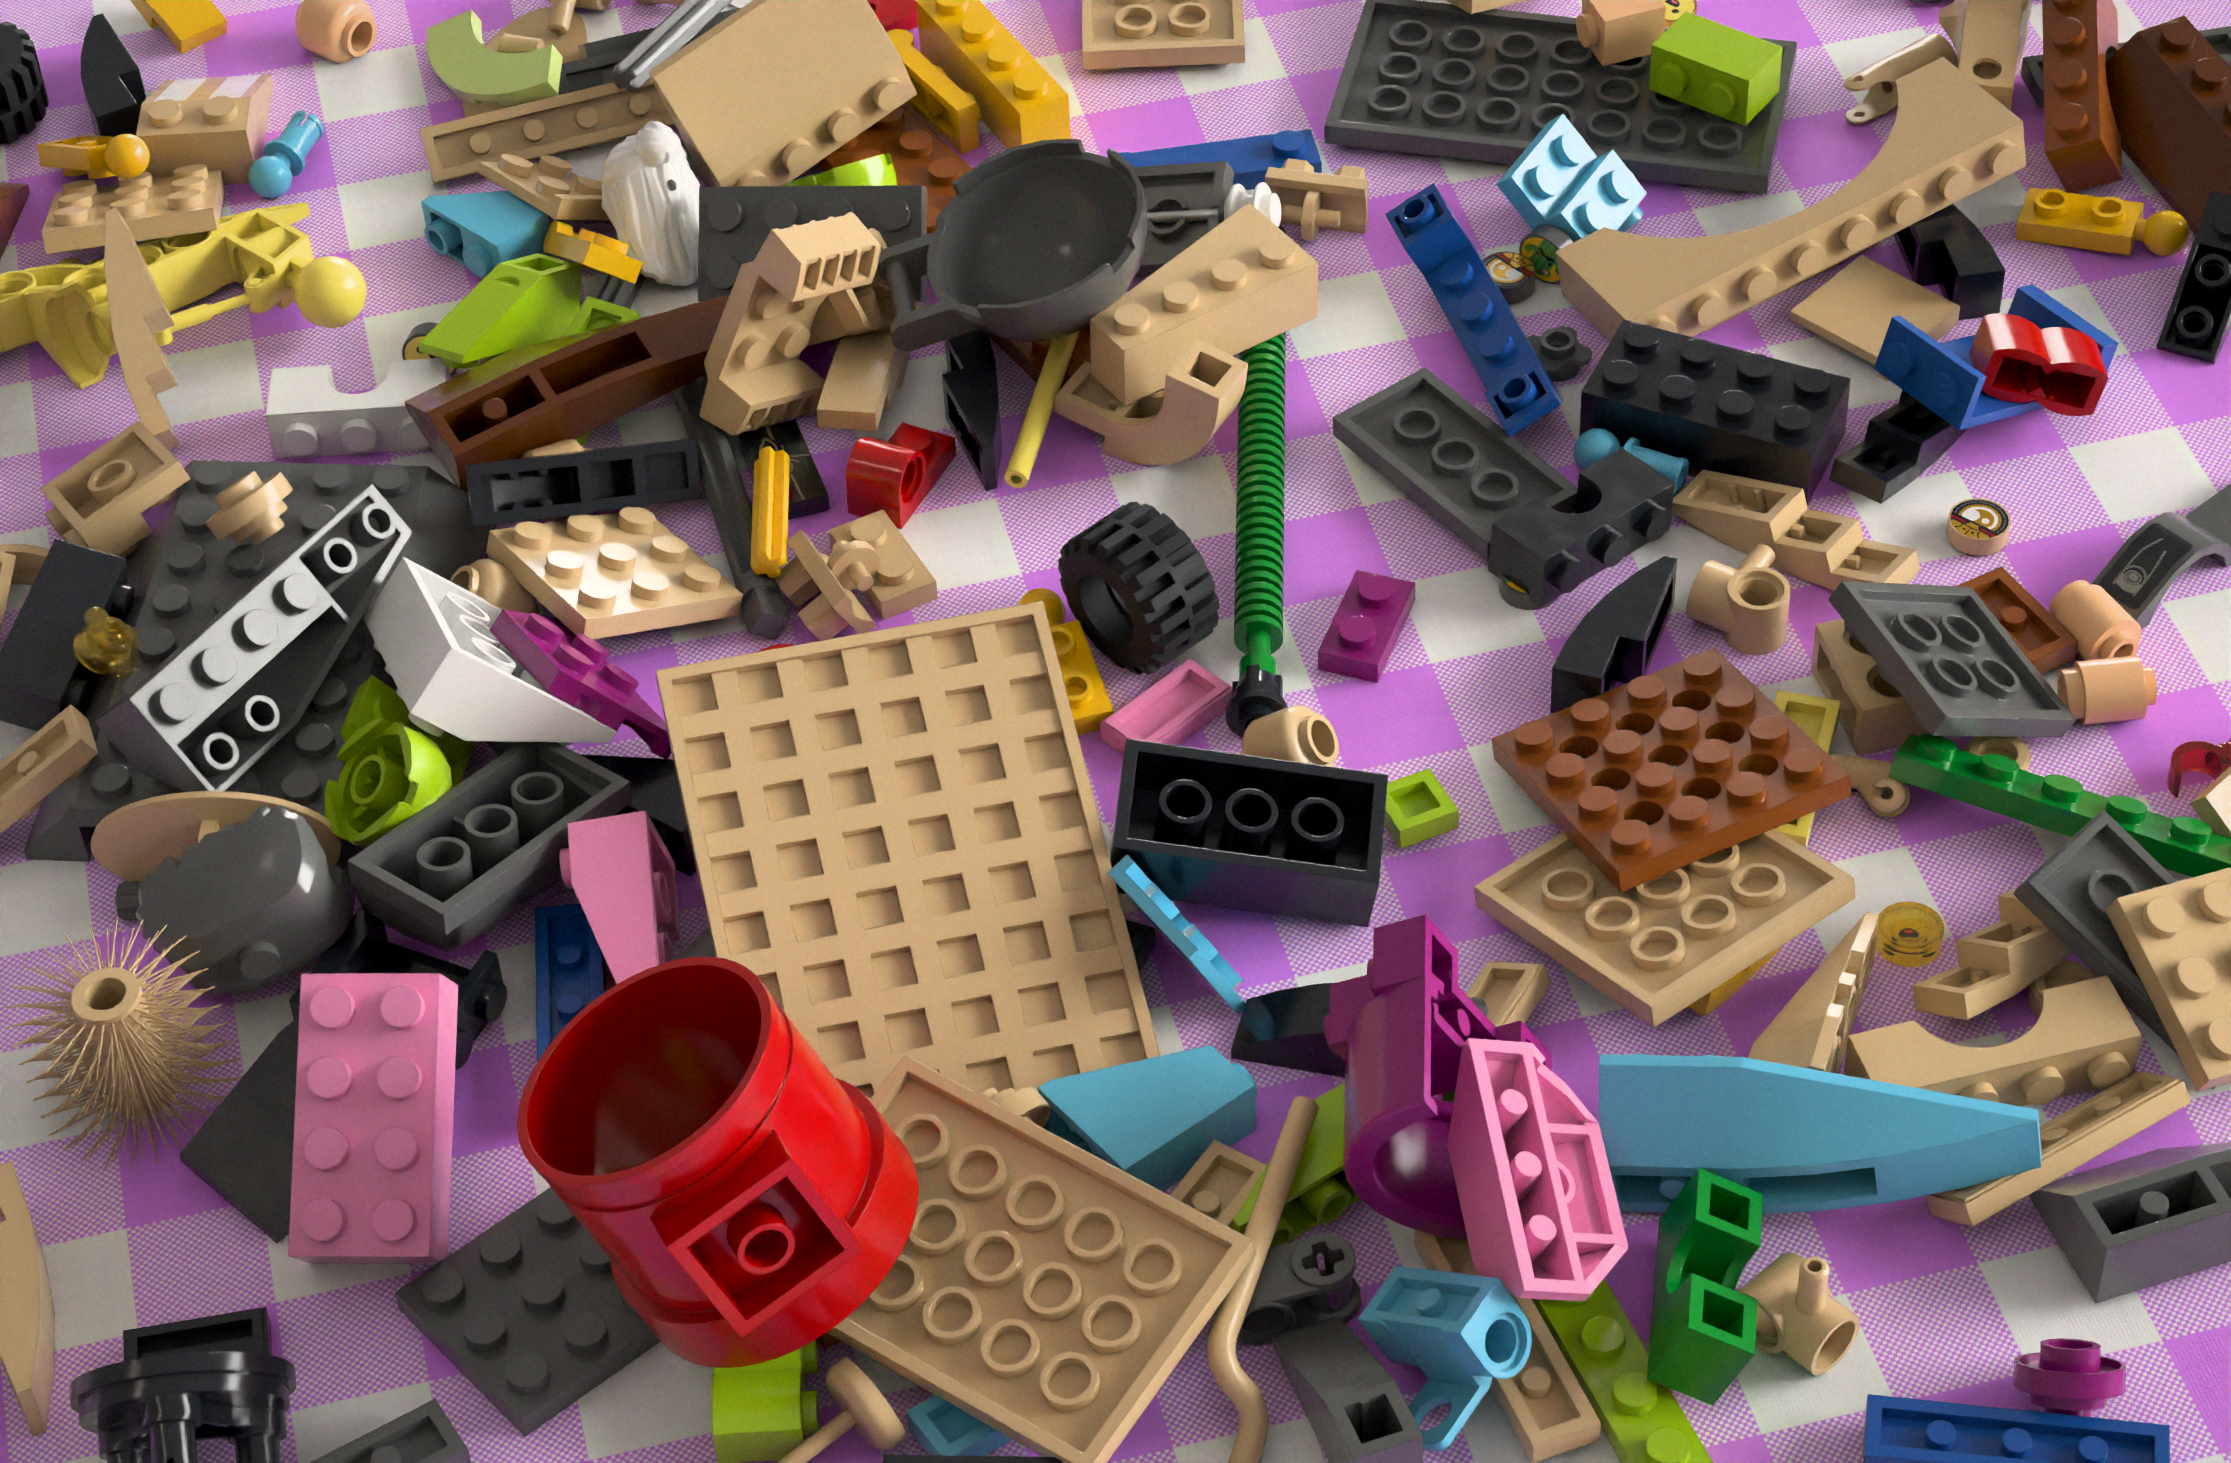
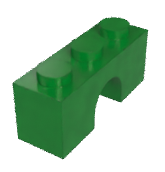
M1698 1168L1659 1218L1647 1370L1648 1380L1713 1406L1755 1355L1758 1300L1735 1291V1287L1744 1267L1761 1244L1762 1193Z

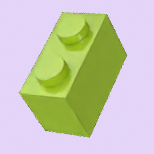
M1685 11L1651 46L1649 90L1746 126L1779 92L1783 47Z

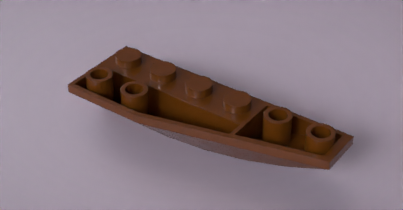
M730 295L509 350L404 401L405 408L455 485L461 490L468 492L465 465L521 458L528 450L561 440H574L707 374L704 361Z

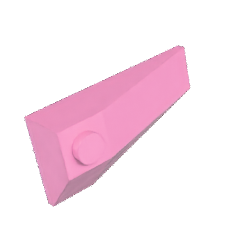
M640 811L567 823L569 848L561 849L559 853L562 879L567 889H574L616 984L648 968L672 961L674 953L671 941L680 940L676 867L647 812Z

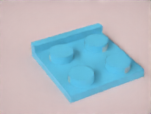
M1126 855L1107 873L1191 966L1237 1014H1240L1244 1009L1245 1002L1235 992V989L1243 982V979L1222 958L1208 939L1183 917L1169 898Z

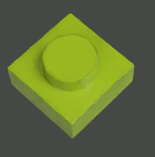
M1430 768L1387 783L1384 826L1399 849L1458 829L1459 810Z

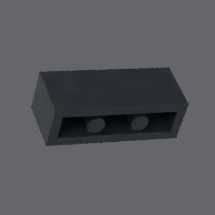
M59 539L54 540L0 651V721L39 731L70 704L79 712H84L90 694L91 684L88 681L94 668H104L112 648L113 635L111 630L116 620L125 621L134 600L135 588L127 585V559Z

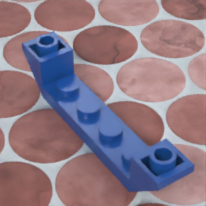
M1432 183L1386 213L1385 215L1403 248L1425 277L1485 385L1487 391L1484 394L1508 436L1511 437L1561 405L1564 402L1483 259L1435 184Z

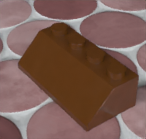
M2183 15L2137 31L2105 63L2109 98L2121 135V149L2171 208L2184 217L2189 229L2196 236L2211 190L2231 195V67L2187 17Z

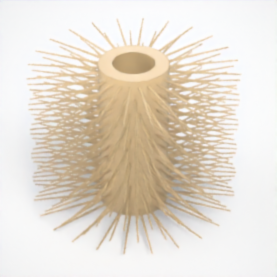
M116 919L111 961L109 959L107 930L108 967H106L105 960L103 965L98 942L97 951L91 924L90 928L99 967L98 970L95 969L81 938L93 972L89 970L67 935L64 934L89 974L86 973L72 952V955L86 976H83L80 970L78 972L58 950L56 951L74 971L42 948L43 951L65 967L63 969L77 983L76 985L50 966L49 968L64 980L38 966L36 968L47 974L23 966L70 986L73 991L69 993L57 984L56 986L64 992L56 991L45 984L43 985L51 990H46L32 984L31 986L36 988L20 985L21 987L10 986L11 988L49 993L69 1001L38 1002L39 1004L27 1003L29 1005L18 1004V1006L4 1007H33L56 1011L55 1013L7 1026L4 1029L24 1025L49 1026L11 1046L13 1048L22 1044L48 1043L30 1059L18 1064L23 1065L34 1061H54L40 1075L26 1083L39 1079L62 1078L51 1090L40 1097H36L33 1101L48 1096L70 1095L59 1107L40 1118L83 1106L68 1123L49 1134V1136L99 1111L79 1137L62 1151L66 1148L69 1149L73 1144L76 1145L84 1135L83 1140L90 1129H92V1134L95 1126L100 1121L101 1126L103 1119L109 1114L111 1116L114 1111L105 1131L81 1162L85 1160L90 1152L89 1157H91L101 1141L98 1151L100 1150L106 1134L111 1128L107 1141L109 1143L112 1129L117 1119L118 1134L120 1117L123 1114L126 1115L125 1121L105 1168L118 1143L114 1161L116 1160L126 1126L125 1151L131 1116L133 1117L134 1135L131 1160L132 1169L138 1121L141 1158L142 1119L144 1129L145 1120L150 1145L152 1146L153 1143L156 1160L159 1163L149 1119L151 1114L168 1150L154 1113H157L182 1151V1148L158 1111L161 1112L176 1136L177 1133L161 1109H164L169 1118L172 1117L192 1138L191 1134L172 1113L198 1132V1130L185 1121L186 1119L170 1101L175 1102L198 1121L200 1120L182 1105L207 1119L209 1117L198 1111L208 1115L212 1114L179 1101L174 1094H181L191 1103L194 1102L184 1094H189L204 1103L206 1102L194 1095L216 1103L218 1101L210 1098L224 1100L226 1097L206 1095L190 1091L178 1085L197 1084L200 1086L198 1083L212 1085L208 1082L222 1084L217 1081H237V1079L241 1078L210 1079L190 1074L218 1065H224V1063L235 1062L240 1057L228 1061L197 1060L215 1049L234 1041V1039H231L227 1042L216 1044L198 1043L214 1029L228 1024V1022L212 1026H193L204 1014L216 1007L222 1006L219 1004L206 1008H187L198 996L215 988V986L206 989L179 991L193 977L209 970V968L166 980L178 966L200 952V950L151 974L160 960L176 944L186 937L185 935L174 945L172 943L167 950L164 949L160 956H155L151 963L146 964L142 970L135 974L145 953L166 928L167 925H165L159 934V931H157L148 945L149 937L142 954L138 958L141 948L139 946L135 963L131 967L130 955L128 970L123 969L142 925V919L131 942L134 928L132 929L122 961L125 938L123 937L118 968L115 962V939L118 919ZM67 970L79 978L80 981L78 982ZM166 970L165 972L161 973L160 975H158L157 977L153 978L152 980H150L149 982L146 983L147 979H149V978L155 976L156 974H158V973H160V972ZM172 980H176V981L170 982V983L165 984V985L162 986L163 983H166V982H169V981H172ZM171 984H174V985H172V986H170V987H168V988H166V989H164V990L158 992L159 989H162V988H164V987H166V986H169V985H171ZM182 998V999H180V1000H177V1001H175V1002H172V1003L168 1004L170 1001H173V1000ZM56 1004H65L66 1006H58ZM60 1013L66 1014V1015H62V1016H57V1017L42 1019V1018H46V1017L53 1016V1015L60 1014ZM186 1017L184 1019L174 1022L176 1019ZM58 1029H64V1030H62V1031H59V1032H55V1033L46 1035V1034L51 1033V1032H53V1031H56V1030H58ZM188 1035H192V1036H189V1037H187V1038H184V1039L180 1040L182 1037H185V1036H188ZM63 1048H65V1049H64V1050H62V1051H59V1052H56V1053H53V1052H55V1051H58V1050H60V1049H63ZM197 1053V1054L192 1055V1056H189V1057H187V1058L184 1057V1056H187V1055H190V1054ZM201 1068V1069H197V1070L190 1071V1072H187V1073L181 1072V1071H186V1070ZM75 1080H79V1081H77V1082H75V1083H72V1084H70V1085H67V1084H69V1083H71V1082H73V1081H75ZM91 1094L90 1097H87V1098H85V1099H83V1100H80V1101L76 1102L77 1100H79V1099H81V1098H83V1097H85V1096ZM103 1103V1105H102L101 1107H99L98 1109H96V1110H94V1111L88 1113L89 1111H91L92 1109H94L95 1107H97V1106H99L100 1104ZM169 1103L180 1114V1116L177 1113H175L172 1109H170L167 1106V1104Z

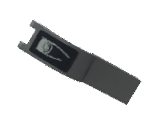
M2231 484L2185 517L2179 513L2165 512L2147 521L2126 540L2092 582L2093 585L2101 586L2140 625L2141 630L2150 624L2156 607L2172 583L2194 562L2203 556H2209L2226 568L2231 565Z

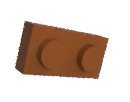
M2002 566L1957 585L1973 588L2040 674L2075 660L2078 640Z

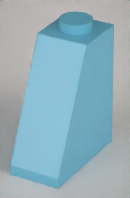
M1212 1045L1049 1080L1038 1087V1093L1052 1107L1050 1118L1043 1127L1044 1129L1160 1191H1164L1184 1178L1213 1140L1231 1147L1256 1130V1097L1258 1092L1252 1076L1241 1064L1236 1062L1231 1064Z

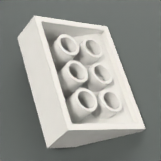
M405 557L401 559L365 616L364 621L375 641L373 644L374 648L382 655L386 663L385 671L392 676L398 688L396 691L397 695L404 700L410 712L408 718L416 726L438 737H441L447 731L464 741L609 743L616 733L615 730L600 723L580 709L572 707L546 692L489 631L502 609Z

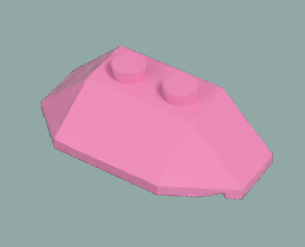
M1468 1038L1462 1045L1447 1146L1474 1270L1483 1276L1499 1278L1509 1293L1517 1298L1585 1301L1629 1248L1599 1123L1569 1086L1542 1064L1545 1061V1057L1533 1043Z

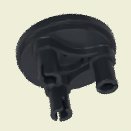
M192 1352L145 1357L103 1366L78 1376L70 1384V1405L75 1412L79 1413V1425L87 1431L98 1434L99 1457L106 1460L107 1463H197L196 1441L227 1439L229 1444L235 1445L236 1463H281L280 1441L287 1437L285 1412L290 1408V1395L296 1390L295 1366L286 1359L248 1352Z

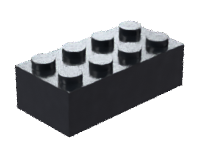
M1623 319L1581 391L1579 437L1582 433L1592 428L1606 429L1617 437L1621 447H1624L1628 439L1633 437L1640 440V446L1677 458H1686L1689 461L1687 474L1689 476L1696 477L1702 470H1708L1802 488L1808 505L1845 434L1851 378Z
M1126 738L1110 851L1111 866L1113 868L1121 859L1128 855L1151 882L1172 901L1368 927L1380 880L1388 774ZM1116 883L1118 893L1126 894Z

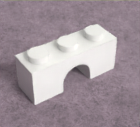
M443 358L389 361L387 376L383 383L371 391L360 394H347L337 391L330 365L271 369L266 419L276 459L432 449L405 408L404 401L450 380L449 367L443 365Z

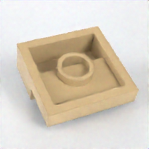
M138 420L40 488L53 507L45 512L44 515L63 541L123 558L138 547L140 540L153 532L141 513L150 507H156L169 501L176 494L178 487L191 478L172 453Z

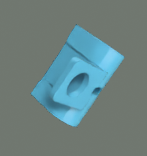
M1396 1265L1358 1318L1363 1328L1390 1361L1418 1366L1428 1378L1408 1407L1418 1427L1423 1417L1435 1407L1443 1404L1452 1405L1448 1417L1442 1423L1429 1430H1420L1423 1435L1424 1450L1440 1452L1448 1448L1490 1388L1492 1377L1508 1379L1515 1376L1525 1366L1531 1351V1326L1526 1315L1501 1280L1495 1277Z

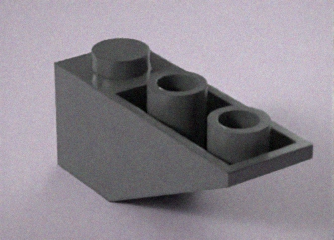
M1339 1315L1271 1337V1344L1329 1463H1423V1435L1395 1380Z

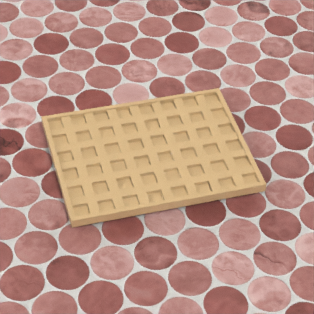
M1043 601L656 670L658 691L715 957L735 961L756 974L770 992L773 1000L783 1009L835 1078L844 1080L857 1087L870 1100L901 1058L907 1055L978 1094L990 1088H995L998 1093L1009 1088L1018 1091L1024 1087H1034L1038 1091V1087L1049 1080L1160 1056L1117 885L1107 873L1112 869Z

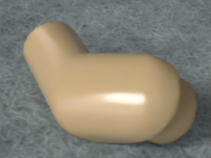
M1830 753L1829 756L1850 775L1851 788L1859 791L1876 814L1883 817H1895L1907 808L1910 801V791L1906 783L1889 778L1892 766L1890 762Z

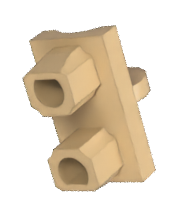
M1290 158L1285 161L1282 168L1268 167L1265 183L1269 186L1271 193H1276L1281 203L1280 223L1301 226L1302 240L1315 241L1319 228L1365 234L1368 226V179H1365V170L1362 167L1343 165L1332 175L1314 172V167L1307 160Z
M801 529L791 536L787 542L797 556L784 566L782 574L774 579L781 590L798 608L821 590L822 593L797 613L805 626L820 641L832 639L849 624L859 634L870 632L877 625L853 592L857 588L860 591H866L873 586V577L879 568L880 558L872 545L860 540L851 542L840 540L833 545V553L828 557L826 554H820L808 536Z

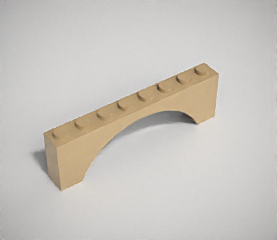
M1941 57L1895 80L1898 110L1894 126L1887 141L1862 172L1829 197L1809 208L1772 223L1714 236L1693 238L1651 237L1603 227L1555 252L1562 294L1610 342L1623 319L1693 337L2026 167L2023 121L1946 58Z

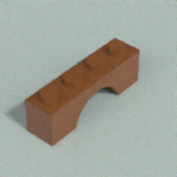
M2042 0L2045 154L2068 193L2122 180L2121 135L2109 98L2105 70L2106 55L2119 50L2117 8L2112 0Z

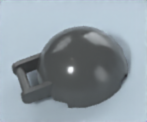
M1079 139L1041 140L1016 146L989 157L953 181L951 184L956 195L937 216L935 232L888 247L880 253L878 262L879 274L883 280L888 282L894 320L889 328L892 344L902 351H914L978 329L989 335L1023 342L1048 341L1068 336L1088 327L1090 319L1109 308L1124 294L1138 272L1144 254L1148 231L1147 207L1143 187L1134 167L1111 148L1106 151L1109 157L1107 158L1099 154L1085 152L1082 141ZM927 274L934 294L940 302L917 310L911 279Z

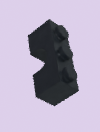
M1620 448L1579 472L1575 514L1556 511L1535 498L1492 523L1488 571L1499 579L1501 574L1528 593L1530 601L1542 607L1560 595L1572 592L1580 583L1605 568L1615 566L1623 557L1648 542L1661 538L1669 530L1673 515L1671 510L1675 483L1625 449Z

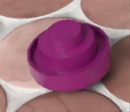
M2065 1338L2047 1339L2040 1342V1352L2019 1355L2014 1359V1386L2018 1390L2031 1394V1401L2036 1405L2046 1407V1413L2091 1417V1410L2104 1408L2107 1405V1398L2121 1396L2125 1392L2126 1365L2121 1361L2101 1356V1345L2092 1341Z

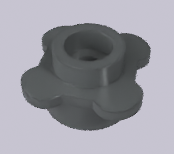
M1561 326L1549 329L1541 336L1532 335L1527 337L1548 375L1554 382L1566 381L1575 377L1580 370V366L1589 364L1592 359L1591 349L1579 343L1577 331L1573 328Z

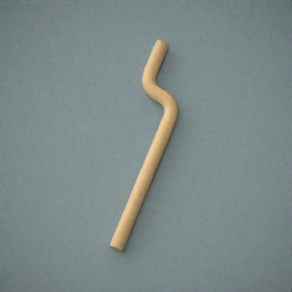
M1298 1096L1292 1100L1244 1233L1245 1236L1253 1240L1256 1255L1217 1308L1208 1334L1206 1352L1209 1369L1216 1384L1234 1403L1239 1414V1431L1228 1463H1259L1267 1439L1269 1427L1267 1405L1259 1387L1241 1368L1237 1360L1235 1348L1237 1337L1319 1110V1106L1314 1100L1304 1096Z

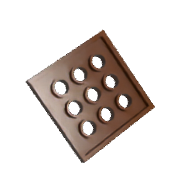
M1715 648L1703 653L1693 654L1681 662L1649 675L1637 677L1627 684L1604 692L1601 696L1597 695L1580 700L1568 708L1536 721L1526 722L1514 730L1491 738L1495 761L1620 893L1851 796L1850 775ZM1670 765H1677L1678 767L1672 768ZM1703 798H1711L1712 800L1705 801ZM1644 822H1654V824L1647 825Z

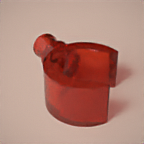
M2231 738L2226 743L2220 742L2217 745L2203 741H2191L2178 746L2172 753L2167 777V786L2171 794L2178 798L2182 774L2187 771H2201L2207 773L2215 780L2231 766Z

